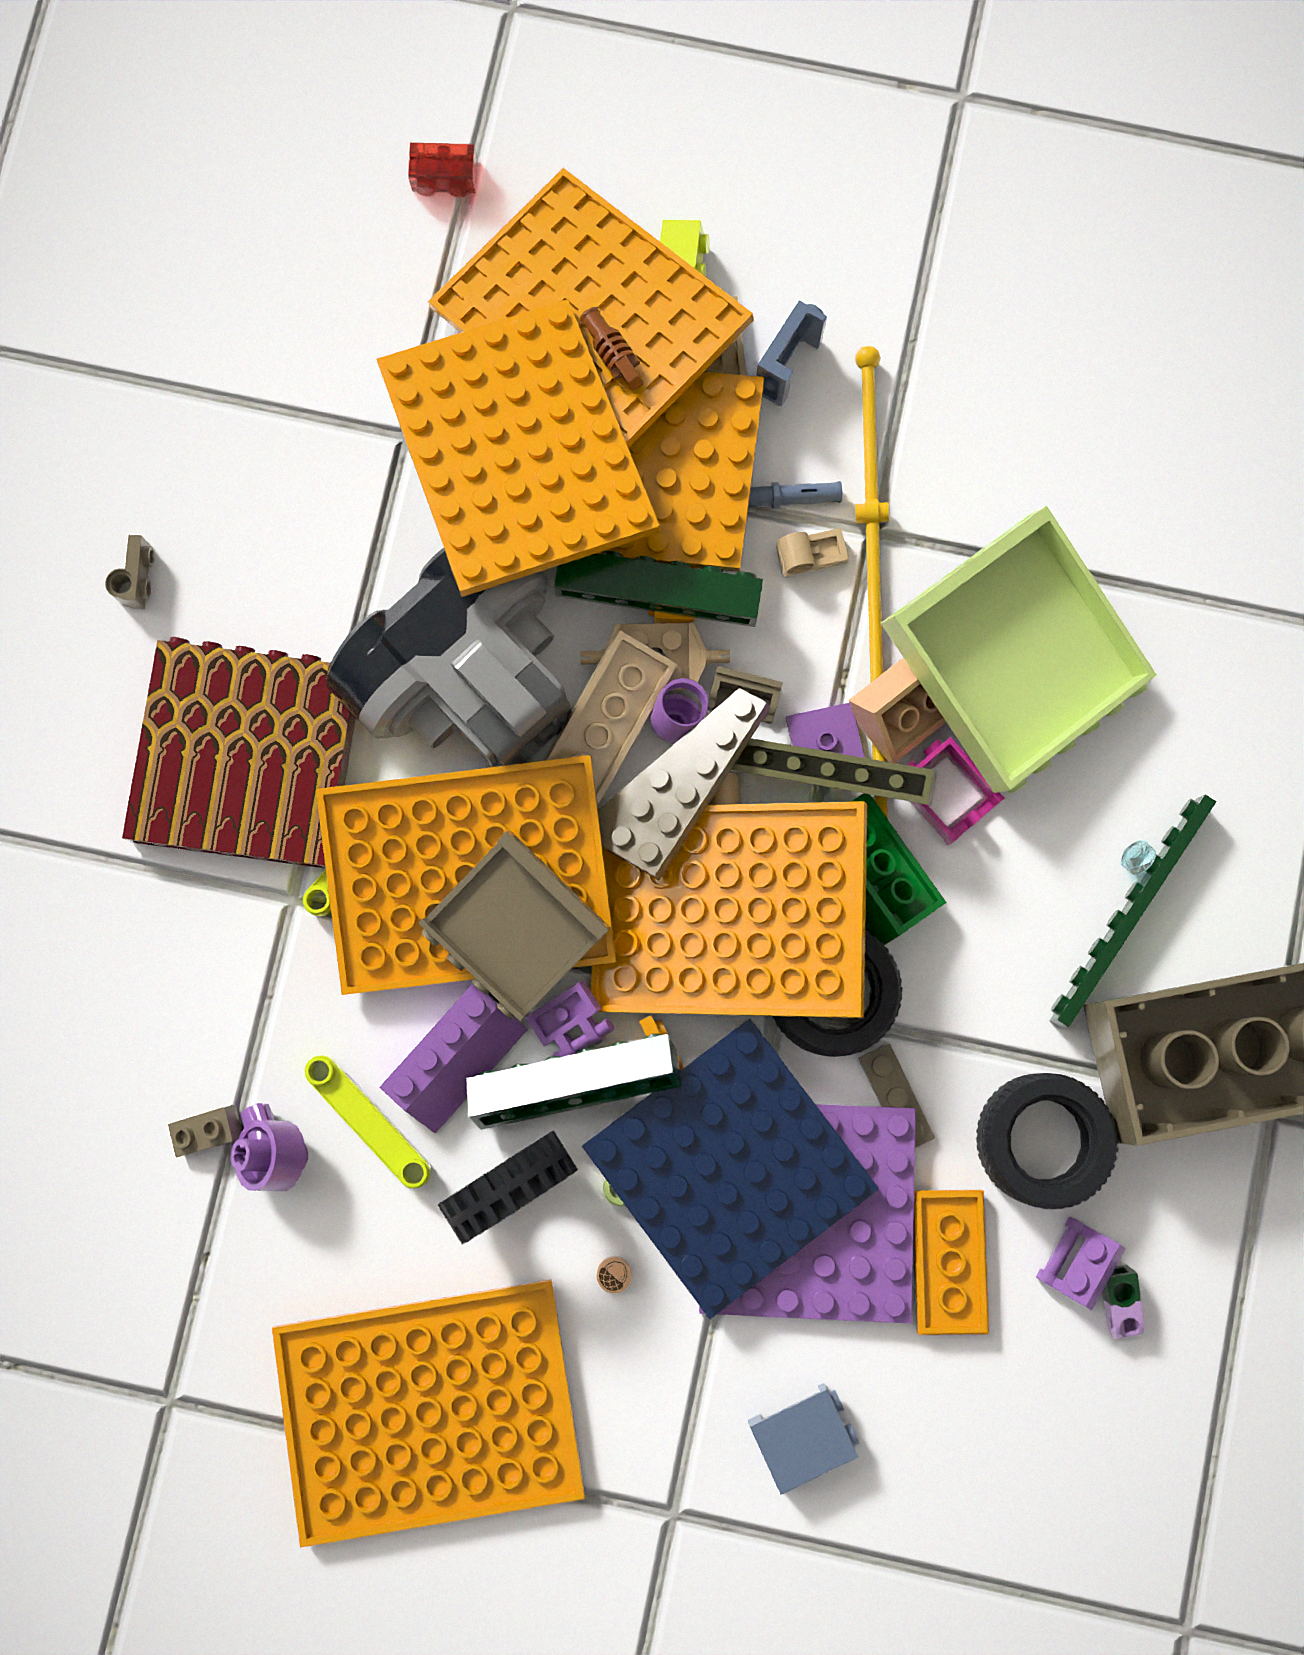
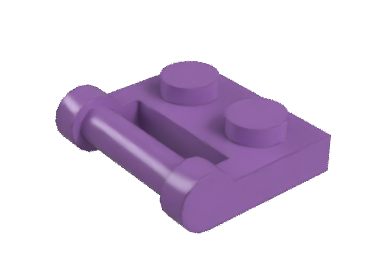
M1069 1216L1064 1224L1067 1228L1044 1270L1040 1268L1036 1278L1092 1311L1126 1248ZM1079 1235L1085 1237V1241L1063 1280L1056 1278Z

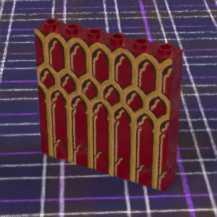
M170 637L169 641L157 640L122 839L136 844L326 869L316 789L345 786L356 719L327 688L326 676L330 662H323L321 657L310 654H302L301 659L288 657V653L279 650H269L268 654L255 653L256 650L254 648L240 645L235 646V650L224 649L223 645L211 641H203L202 646L190 644L189 640L180 637Z

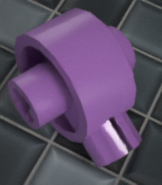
M257 1103L245 1108L240 1114L244 1129L231 1150V1163L236 1170V1175L241 1185L248 1191H288L295 1186L308 1161V1150L300 1129L291 1121H275L272 1110L267 1103L264 1105Z

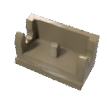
M717 666L708 708L715 710L740 688L768 703L770 709L762 722L772 724L783 682Z

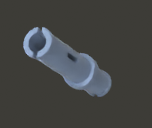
M837 481L830 483L779 485V482H772L771 486L751 487L749 507L772 506V509H779L780 505L842 503V483Z

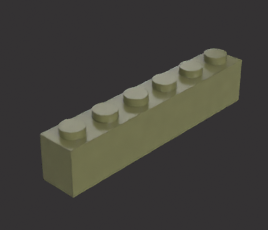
M753 738L749 740L731 770L927 805L932 804L938 772L932 769Z

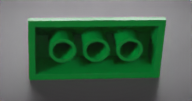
M863 793L850 802L864 801L867 803L865 926L870 934L877 937V940L881 941L885 946L947 902L870 794Z

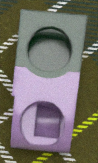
M1128 1265L1116 1266L1102 1291L1110 1333L1114 1339L1142 1335L1144 1333V1318L1138 1273Z

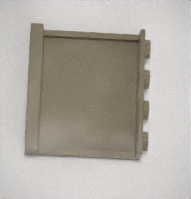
M506 831L486 856L419 924L424 928L422 934L429 942L435 946L440 943L449 952L447 958L456 968L461 971L466 968L475 977L472 982L482 993L487 995L490 992L500 1001L497 1006L508 1018L513 1019L516 1017L521 1021L611 927L512 831Z

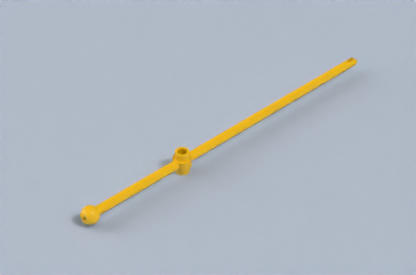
M863 346L855 354V363L862 372L865 503L855 504L856 524L866 523L871 683L884 673L879 523L889 522V502H878L875 369L880 363L881 356L875 347ZM872 743L873 759L886 762V758ZM874 795L875 802L888 819L887 797Z

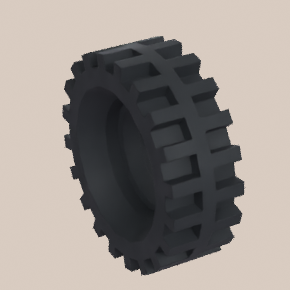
M553 1130L437 1205L461 1245H464L567 1179V1177L578 1171V1168Z

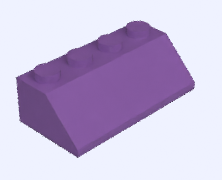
M472 983L379 1088L406 1113L432 1132L437 1133L468 1098L467 1078L478 1076L484 1071H492L528 1029L515 1017L513 1019L508 1018L498 1008V1002L491 995H485Z

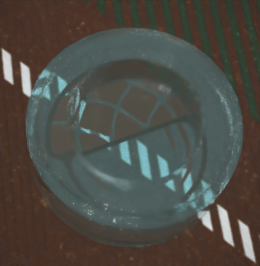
M1145 840L1136 841L1129 845L1122 854L1121 865L1133 875L1140 874L1152 865L1156 857V850Z

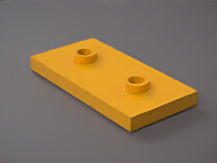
M914 1190L913 1237L917 1334H989L984 1190Z

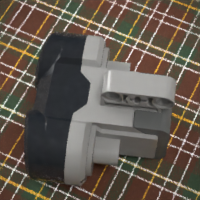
M444 547L425 564L419 574L418 583L389 609L372 612L348 634L333 656L326 676L327 688L374 738H397L406 735L414 729L431 748H436L457 730L491 767L526 763L561 730V727L572 712L570 702L566 697L565 688L536 658L552 642L555 636L536 617L545 603L547 578L541 572H537L461 597Z

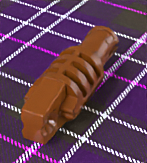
M591 307L583 312L580 321L594 339V350L614 379L618 380L623 376L632 391L642 386L644 383L635 369L640 364V361L621 333L608 325L597 307Z

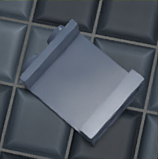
M824 1383L818 1385L819 1392L762 1419L761 1414L748 1419L751 1432L780 1495L858 1458L854 1446L860 1444L856 1433L851 1423L844 1426L838 1414L844 1410L836 1391L828 1392Z

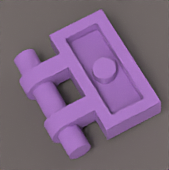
M584 980L576 983L526 1017L543 1046L550 1044L554 1040L556 1041L560 1049L554 1052L553 1056L565 1057L574 1055L592 1044L597 1046L605 1041L607 1034L614 1030V1025L608 1018L599 1024L593 1020L592 1015L602 1008ZM579 1024L584 1033L576 1039H572L568 1031Z

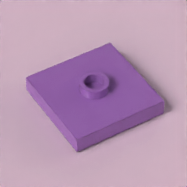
M850 703L786 716L791 745L865 758L856 719Z

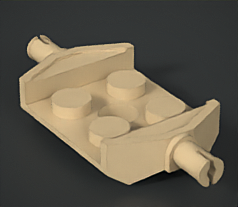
M694 622L659 624L616 623L605 649H601V651H580V657H591L590 659H580L581 665L599 664L617 630H621L649 648L661 649L666 658L678 664L667 684L680 678L691 679L698 683L705 666L709 665V663H730V657H720V655H730V649L709 650V648H706ZM676 688V689H673V690H671V691L688 690V689Z

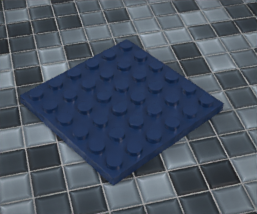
M748 1018L681 1069L682 1087L648 1094L581 1146L709 1320L879 1190L878 1186L751 1018Z

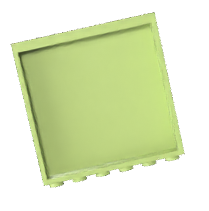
M1047 505L1027 515L881 622V625L993 793L1003 791L1013 793L1021 789L1027 783L1026 777L1031 773L1037 774L1052 764L1050 758L1057 753L1060 755L1072 749L1076 745L1074 740L1081 734L1083 736L1096 730L1101 725L1099 723L1101 718L1105 715L1109 717L1120 711L1125 706L1123 704L1124 700L1128 697H1136L1147 690L1148 685L1146 683L1157 675Z

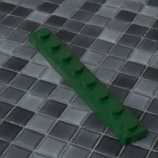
M1204 794L1194 800L1190 798L1182 807L1179 815L1183 818L1177 827L1171 826L1163 836L1161 843L1164 844V847L1158 855L1154 853L1148 859L1150 864L1143 870L1146 874L1141 882H1134L1128 889L1124 897L1128 900L1121 911L1117 909L1106 924L1110 929L1103 939L1097 938L1090 947L1088 955L1091 958L1085 967L1080 965L1071 976L1069 982L1072 984V987L1066 996L1061 994L1053 1003L1050 1009L1054 1013L1049 1020L1060 1029L1070 1027L1217 801Z

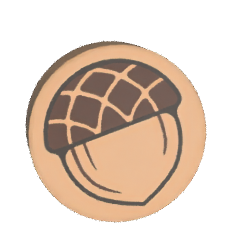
M618 1256L604 1259L599 1264L596 1273L599 1286L608 1293H619L625 1290L630 1284L632 1276L628 1262Z

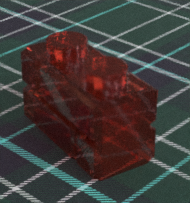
M410 142L408 179L412 192H417L422 196H433L435 192H445L454 197H464L468 193H476L478 161L475 144Z

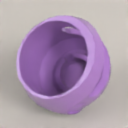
M687 678L675 679L663 687L657 696L650 717L652 728L662 740L675 744L701 722L708 712L706 691L696 681ZM676 688L688 689L700 699L702 711L689 697L680 694H665Z

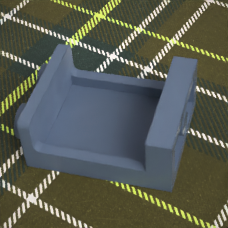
M799 300L757 364L756 376L764 377L763 397L779 407H782L788 398L793 370L785 365L799 343L803 341L816 349L822 344L827 316L824 315L818 306L810 303L806 304Z

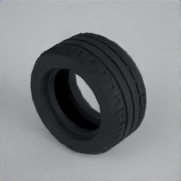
M865 931V972L869 980L871 993L864 1018H860L850 1027L837 1030L823 1028L808 1017L772 1016L776 1025L780 1028L779 1030L784 1033L787 1039L801 1049L828 1057L857 1054L878 1043L895 1023V1018L898 1017L901 1007L900 1001L902 1000L903 987H901L900 970L897 969L898 965L894 961L893 955L889 953L890 950L881 941H878L877 937Z
M1056 1073L1027 1074L1013 1078L1011 1081L1000 1086L998 1091H994L992 1096L989 1097L987 1104L983 1106V1111L979 1115L980 1120L977 1122L978 1128H976L978 1157L991 1182H994L995 1186L1004 1194L1029 1206L1056 1210L1074 1207V1205L1082 1204V1201L1086 1202L1090 1197L1096 1195L1097 1191L1102 1189L1103 1184L1107 1183V1178L1111 1176V1171L1115 1167L1114 1163L1117 1161L1116 1153L1119 1150V1147H1117V1144H1119V1139L1117 1138L1118 1130L1115 1128L1116 1123L1112 1119L1113 1115L1109 1112V1107L1105 1105L1104 1100L1090 1086H1086L1085 1083L1073 1077ZM1040 1101H1052L1062 1105L1074 1117L1080 1130L1081 1148L1075 1163L1064 1174L1052 1179H1036L1029 1176L1018 1165L1011 1149V1132L1016 1118L1028 1106Z

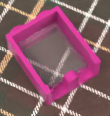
M951 737L944 743L939 739L923 751L927 757L918 765L914 761L908 764V766L938 771L932 804L911 803L943 838L947 846L956 841L964 832L1005 799L1000 792L993 793L973 761Z

